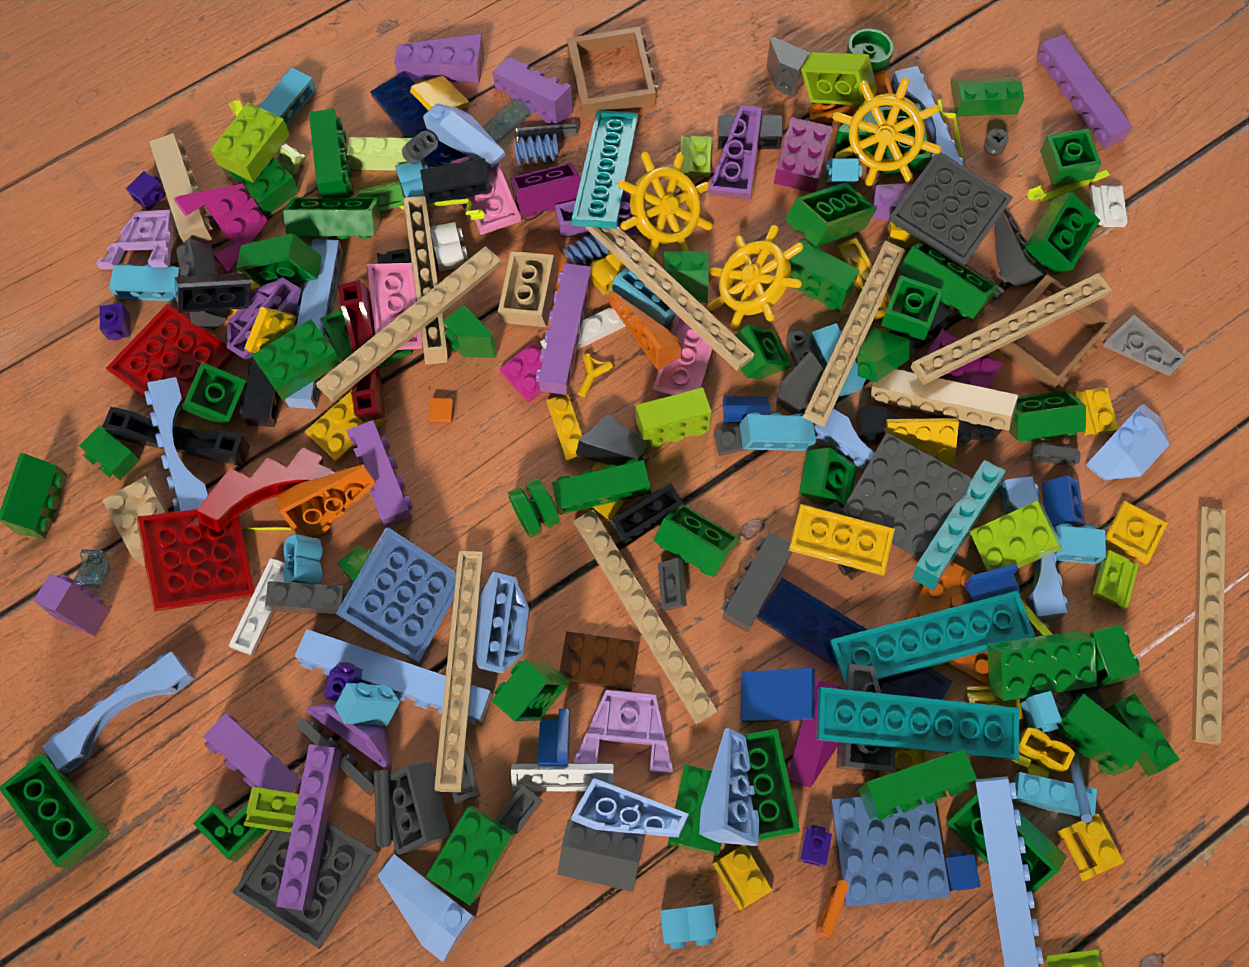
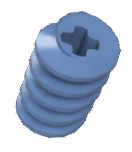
M556 133L553 134L552 140H550L548 134H545L544 141L541 140L539 135H537L535 142H533L531 136H528L527 143H525L522 137H520L518 144L514 139L516 160L519 165H522L523 159H525L527 164H530L531 158L534 159L535 163H538L540 157H542L544 162H547L548 156L551 157L552 161H555L556 155H558Z
M590 234V238L587 236L583 237L582 242L577 240L575 246L572 244L568 245L567 250L563 248V253L569 264H581L582 266H587L586 260L592 263L594 256L599 260L602 259L601 252L606 256L609 253V250L592 234Z

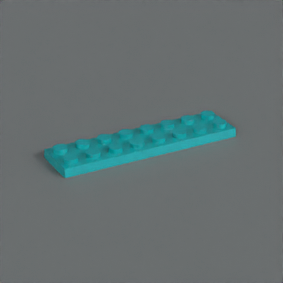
M597 110L572 215L573 226L617 229L624 190L618 187V182L620 180L626 181L638 124V113Z
M1017 590L830 640V645L845 688L848 664L873 666L877 679L881 680L988 651L987 644L1035 637V634Z
M820 687L818 688L816 740L948 754L965 749L968 756L1019 760V708Z

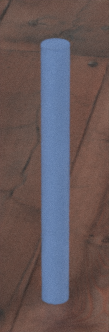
M1071 748L1075 755L1069 767L1081 820L1083 822H1090L1092 814L1077 750Z

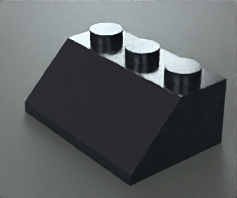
M246 273L175 277L178 313L249 308L250 279Z

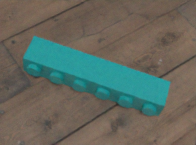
M986 460L983 461L961 499L956 503L917 563L912 579L933 591L935 590L969 536L970 531H972L1000 487L1006 472L1005 470Z

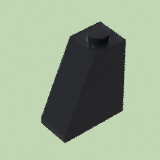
M607 414L579 440L576 454L606 465H625L627 461L633 459L644 460L646 464L650 458L648 453L651 445Z

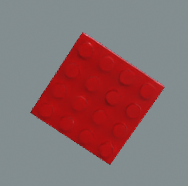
M167 303L106 367V370L144 398V392L149 391L148 382L176 377L183 406L201 362L221 370L235 353L229 350L225 343L205 329L193 325L189 318L182 313H178V310ZM181 408V410H180L178 416L184 411V410H182V408Z
M197 509L137 517V526L154 612L252 597L254 586L239 516L235 517L220 533L199 523Z

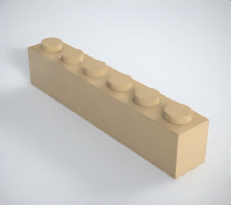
M174 133L149 141L182 241L185 242L189 238L203 243L212 240L210 230H213L208 217L205 218L204 216L207 214L205 206L185 217L173 200L180 195L200 192L198 187L194 186V183H197L192 170L189 171V168L192 166L187 155L184 156L183 154L187 151L182 140L178 141Z
M897 369L877 383L873 381L872 401L880 404H889L903 409H912L946 418H957L972 424H980L1010 431L1018 400L1017 394L940 378L923 385L915 373Z

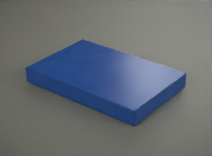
M797 668L742 672V722L815 720V669Z

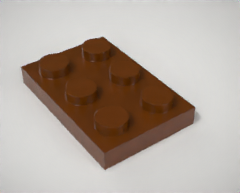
M566 631L559 672L570 683L632 691L638 641Z

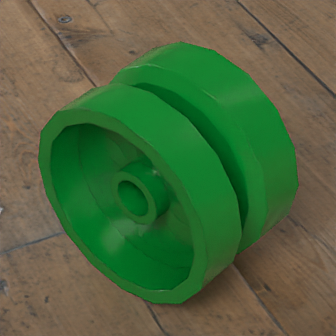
M862 29L851 35L846 53L869 54L873 73L883 70L887 72L894 46L890 37L882 31Z
M538 477L526 482L525 488L529 498L520 487L507 492L510 503L529 538L542 533V526L538 518L549 529L560 524V518L553 500Z

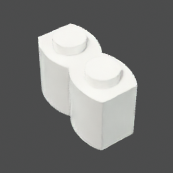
M455 222L430 227L439 272L457 269L463 265L464 260H467L468 256L466 247H461L460 241H464L461 228H456Z

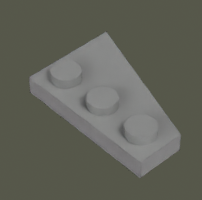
M1135 315L1126 321L1102 345L1167 376H1170L1187 359Z

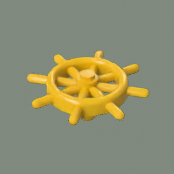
M906 77L901 79L896 94H880L877 96L873 95L866 81H861L859 87L866 101L858 108L854 116L852 117L840 112L833 114L835 121L850 125V146L837 152L835 157L836 159H844L855 154L864 165L870 167L865 180L867 186L873 185L878 170L892 171L900 169L905 182L912 183L914 178L907 164L917 156L920 149L934 154H939L942 150L939 145L924 141V119L937 114L940 111V106L935 104L920 111L912 101L904 97L909 85V79ZM879 106H891L886 120ZM902 109L909 117L898 122L897 116L899 110ZM871 110L878 125L864 121L862 118ZM912 125L915 127V137L900 133V131ZM859 129L874 133V135L860 140ZM896 141L910 145L911 148L902 155ZM879 142L874 156L865 149ZM887 145L894 159H882Z
M643 152L641 159L647 173L642 175L635 185L624 180L618 182L620 189L631 194L630 209L632 217L623 221L620 227L622 230H627L637 226L639 231L651 240L648 255L652 259L656 257L659 244L677 242L680 251H689L685 238L693 232L696 226L705 230H711L713 227L711 222L700 217L701 205L699 194L707 191L710 184L704 182L695 186L681 172L684 161V154L682 153L676 155L672 168L661 167L655 169L649 153ZM659 178L669 180L666 192L664 191V188ZM651 182L657 196L646 191ZM677 185L683 193L674 196ZM644 200L647 201V202H649V203H651V204L645 205L646 211H645V209H644ZM686 201L687 211L680 208L679 204ZM675 215L685 220L681 228ZM654 216L658 217L655 227L648 220ZM666 220L673 234L663 232Z
M777 225L770 227L765 241L745 244L742 236H736L735 242L738 250L728 259L723 268L712 267L709 271L710 275L720 277V296L707 305V309L714 311L726 303L735 311L730 324V328L733 331L739 328L744 315H754L763 312L767 321H773L775 315L771 306L781 298L787 287L800 288L802 286L801 280L790 278L791 264L789 259L803 250V244L798 242L786 251H782L774 244L779 230ZM768 255L775 256L773 260L765 264ZM758 256L757 261L754 265L752 258ZM777 268L775 276L767 275L768 273ZM735 279L742 280L741 282L733 286ZM744 290L740 301H737L735 296ZM753 291H755L757 298L750 301Z

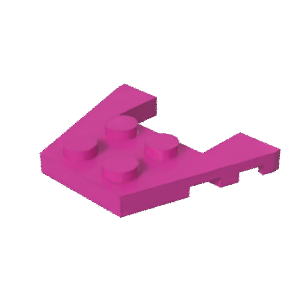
M243 184L180 195L173 199L185 217L206 206L232 244L214 255L215 260L225 273L238 260L241 245L251 243L268 222Z

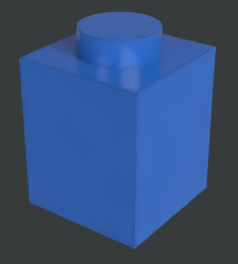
M965 851L950 852V857L944 859L950 892L981 887L974 854L966 855Z

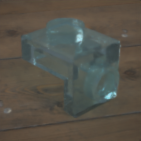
M82 549L80 556L83 563L74 578L75 583L83 587L100 588L110 569L106 554L102 550Z

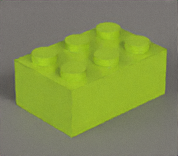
M811 52L801 67L811 103L861 106L866 101L859 87L861 81L868 83L873 95L877 91L869 54Z
M247 102L210 150L219 166L254 183L290 134L284 119Z
M703 387L636 405V427L640 438L650 444V448L659 447L662 443L669 441L678 442L691 435L701 436L709 431L711 409Z
M1039 501L1028 504L970 531L987 571L1017 564L1018 568L1063 549L1051 521Z

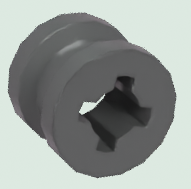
M997 128L988 133L984 143V150L987 154L999 156L1004 152L1005 146L1009 141L1006 131Z

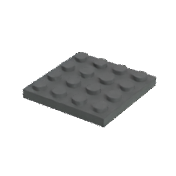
M940 152L934 155L890 215L888 221L963 268L1013 197Z
M886 433L842 510L848 517L895 529L892 545L920 560L956 503L961 499L972 478L897 437Z
M328 822L311 910L276 907L291 832L273 830L232 893L315 947L321 949L376 861L379 853Z

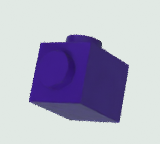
M145 171L126 188L133 201L148 211L166 195L162 187V181L156 175L150 176Z
M122 303L99 306L100 330L108 340H120L130 337V313Z
M339 662L329 672L325 698L337 702L346 683L358 684L361 682L363 669L355 667L354 664L349 662Z
M817 825L805 828L803 830L798 861L822 868L825 867L832 834L827 833L826 828Z

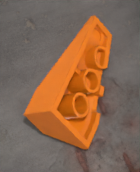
M886 70L873 73L877 86L874 96L893 94ZM816 103L808 107L811 122L830 123L838 122L833 119L835 112L853 116L860 106Z
M614 291L609 292V304L658 371L681 358L682 344L677 336L673 337L668 329Z
M364 464L289 488L277 495L278 509L296 534L315 538L325 533L330 528V524L337 517L341 518L345 514V510L353 502H357L376 482Z

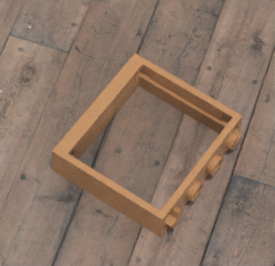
M640 27L567 38L568 54L582 118L596 116L597 110L622 112L655 106L656 96H659L658 86L653 84V80H655L653 67L649 68L651 63L650 53L645 51V47H647L646 37L641 35ZM636 44L646 89L588 98L579 53Z
M1047 274L1008 316L1037 303L1043 295L1050 297L1066 289V287ZM1090 305L1070 313L1094 331L1095 334L1058 375L1054 374L1013 342L997 350L1053 392L1058 385L1062 388L1070 379L1068 374L1071 371L1077 372L1084 363L1082 361L1084 356L1089 358L1097 349L1095 344L1098 341L1104 342L1110 334L1107 330L1113 322Z

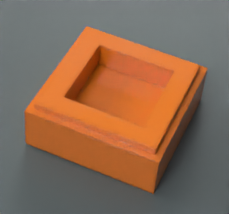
M430 398L429 422L452 423L453 399Z

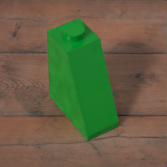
M871 327L858 353V376L877 383L909 360L910 339Z

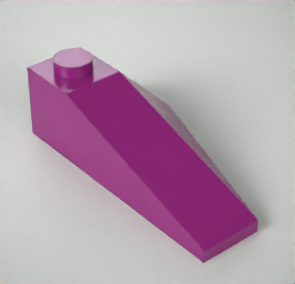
M815 679V720H801L788 770L789 782L809 788L812 787L836 750L838 743L816 740L818 688L843 689L840 686Z

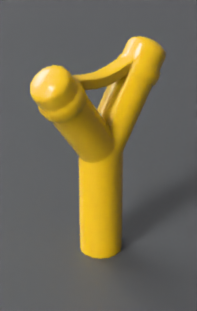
M589 353L583 355L587 375L578 391V395L581 397H586L596 377L613 368V364L610 361H597ZM593 362L600 366L594 369Z

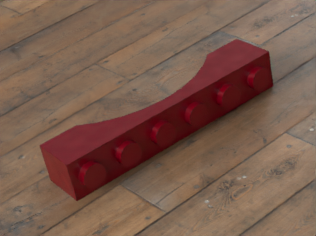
M360 280L338 285L340 305L349 333L352 354L375 336L369 289ZM379 365L352 388L354 415L363 422L386 418Z

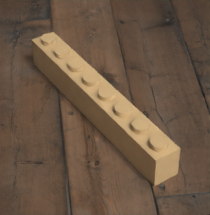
M425 196L403 198L417 301L438 285ZM442 314L421 330L425 365L447 363V346L443 332Z

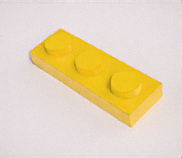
M569 395L546 400L567 464L584 459L576 454L578 442L583 436Z

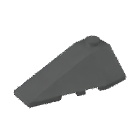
M1005 208L995 222L997 264L1001 270L999 275L1004 282L1007 283L1009 281L1016 287L1039 283L1047 275L1043 264L1025 248L1028 241L1019 233L1021 228L1009 209Z
M848 664L845 690L881 693L875 668L873 666ZM838 742L836 768L856 771L895 772L896 748Z

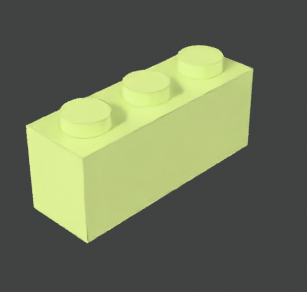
M349 137L347 157L351 169L396 171V165L407 163L402 155V148L412 138Z

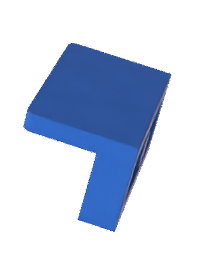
M723 397V423H741L747 414L758 412L761 415H771L768 397Z
M1067 475L1043 482L1045 511L1052 526L1055 527L1056 525L1066 523L1074 527L1084 526L1085 520L1079 481Z
M1017 564L970 576L964 584L970 602L1017 590L1020 593L1014 573L1018 570Z
M559 709V720L540 721L537 758L539 766H568L569 709Z

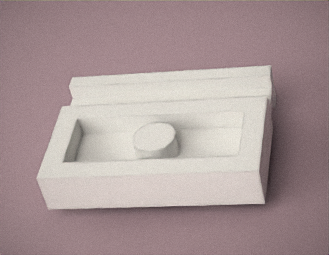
M1091 185L1089 188L1091 211L1100 219L1098 225H1103V227H1125L1128 222L1123 187L1107 185L1095 187Z

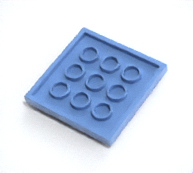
M385 528L336 614L412 661L419 663L454 600L457 572L392 529Z
M861 797L832 799L830 801L841 880L850 883L844 899L845 907L951 897L935 803L926 805V802L922 801L923 805L918 806L914 810L902 813L901 809L897 810L898 813L893 815V817L878 822L877 817L869 819Z

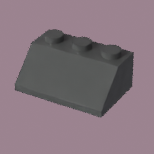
M432 762L409 764L389 775L391 834L397 856L437 844L451 836L440 791H435L434 789L436 773Z
M568 820L557 875L633 892L644 836L626 832L595 830Z

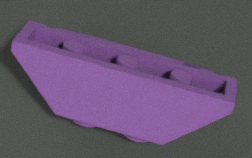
M283 277L276 282L256 288L250 295L249 308L238 309L227 324V348L245 360L252 358L254 353L247 351L244 347L260 308L266 307L296 315L301 289Z
M337 702L308 706L305 711L381 767L388 771L391 770L388 733L382 728L383 726L344 724L334 708Z

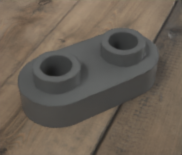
M422 131L403 146L402 155L407 162L417 164L438 147V140L433 133Z
M801 329L790 331L787 335L786 346L795 365L797 366L809 352L813 353L818 360V354L808 334ZM799 337L801 341H797L794 338Z
M1042 442L1033 447L1032 459L1043 463L1073 466L1080 463V451L1076 450L1073 446L1059 447L1052 446L1051 443Z

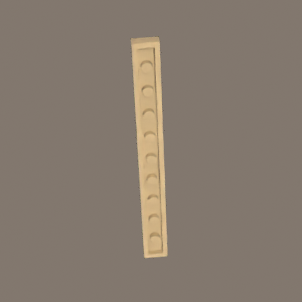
M618 226L617 229L585 227L736 371L753 359L755 354Z
M885 241L803 418L822 427L827 423L905 249L888 241Z
M485 246L316 383L317 387L332 402L336 401L501 265V259Z
M1099 273L914 361L911 368L922 384H927L1108 296L1112 289Z
M1202 506L1198 509L1192 741L1219 745L1221 744L1226 510Z
M594 509L573 520V524L695 725L697 726L717 714V709Z
M459 551L435 791L462 792L483 552Z

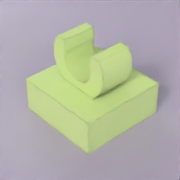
M287 144L282 145L279 149L278 162L290 174L299 173V167L304 163L305 155H301L297 152V149H293Z

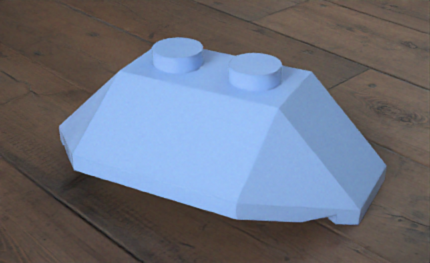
M1142 404L1085 466L1104 481L1141 477L1170 445L1162 418Z
M493 572L479 597L474 657L480 669L503 673L523 656L529 607L518 586L516 577Z

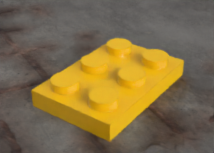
M352 390L305 431L306 435L336 464L355 448L346 430L367 423L354 415ZM386 415V418L377 419L373 421L376 427L378 428L388 418Z
M957 418L886 420L885 434L889 433L946 465L955 464L959 426Z

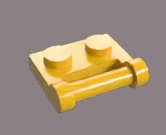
M1099 814L1092 816L1090 822H1083L1081 820L1057 831L1059 838H1063L1080 871L1078 874L1082 881L1124 863ZM1075 832H1077L1094 865L1091 868L1073 836Z

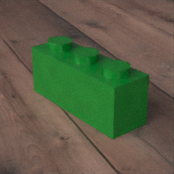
M1135 693L1105 709L1115 719L1149 744L1137 760L1148 777L1180 760Z

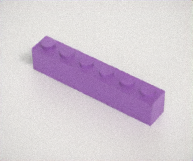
M1062 34L1043 42L1037 54L1038 61L1045 67L1050 78L1056 82L1061 93L1067 97L1073 109L1077 111L1084 124L1094 134L1095 139L1104 149L1125 140L1132 129V125L1065 35Z
M565 263L563 272H559V291L555 290L553 299L555 309L551 310L549 315L551 327L546 329L545 333L547 345L546 349H542L540 362L543 363L541 369H537L536 382H539L540 391L568 395L592 282V272L589 266Z
M309 744L276 907L311 910L342 752L337 748Z

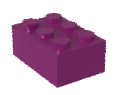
M791 117L777 164L774 184L814 193L833 127Z
M572 162L510 178L515 202L521 216L525 215L528 217L534 216L543 210L554 211L555 205L575 201L581 181L580 175Z
M941 330L925 356L960 339ZM984 355L939 378L988 388L1002 363L988 355Z

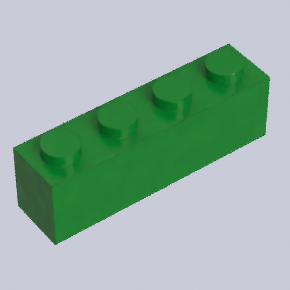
M638 459L629 460L625 465H608L603 467L602 470L595 472L592 470L583 471L579 476H562L557 478V481L552 482L555 501L560 515L651 494L644 460L639 461Z

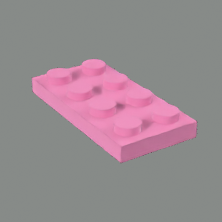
M467 156L451 162L461 163L470 161L473 158ZM498 163L492 168L486 165L491 193L465 197V199H469L472 202L471 211L482 210L485 213L484 219L474 220L480 235L521 222V216Z
M412 263L367 264L366 270L375 335L417 302ZM421 331L398 350L422 349Z
M676 315L671 334L673 337L677 336L682 344L681 358L658 371L652 389L653 394L664 397L701 388L713 348L678 315Z

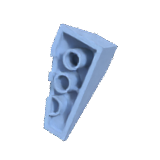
M437 103L423 116L427 131L433 133L438 141L473 159L485 158L486 165L490 168L505 156V151L470 114L456 107Z
M730 728L724 730L701 806L699 834L719 843L756 846L758 845L759 815L758 810H753L751 795H754L755 791L754 785L750 786L747 771L751 767L746 737Z
M593 778L571 816V820L595 830L679 838L689 814Z
M393 854L378 874V877L421 945L444 962L473 922L475 916Z

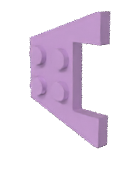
M172 211L135 212L120 231L121 238L117 243L110 244L107 248L109 253L104 260L100 258L96 265L101 270L113 269L114 265H119L125 251L153 249L148 263L153 268L169 267L174 231Z
M606 690L589 730L582 741L583 743L576 754L574 764H597L600 740L652 745L650 772L672 774L673 767L656 695Z

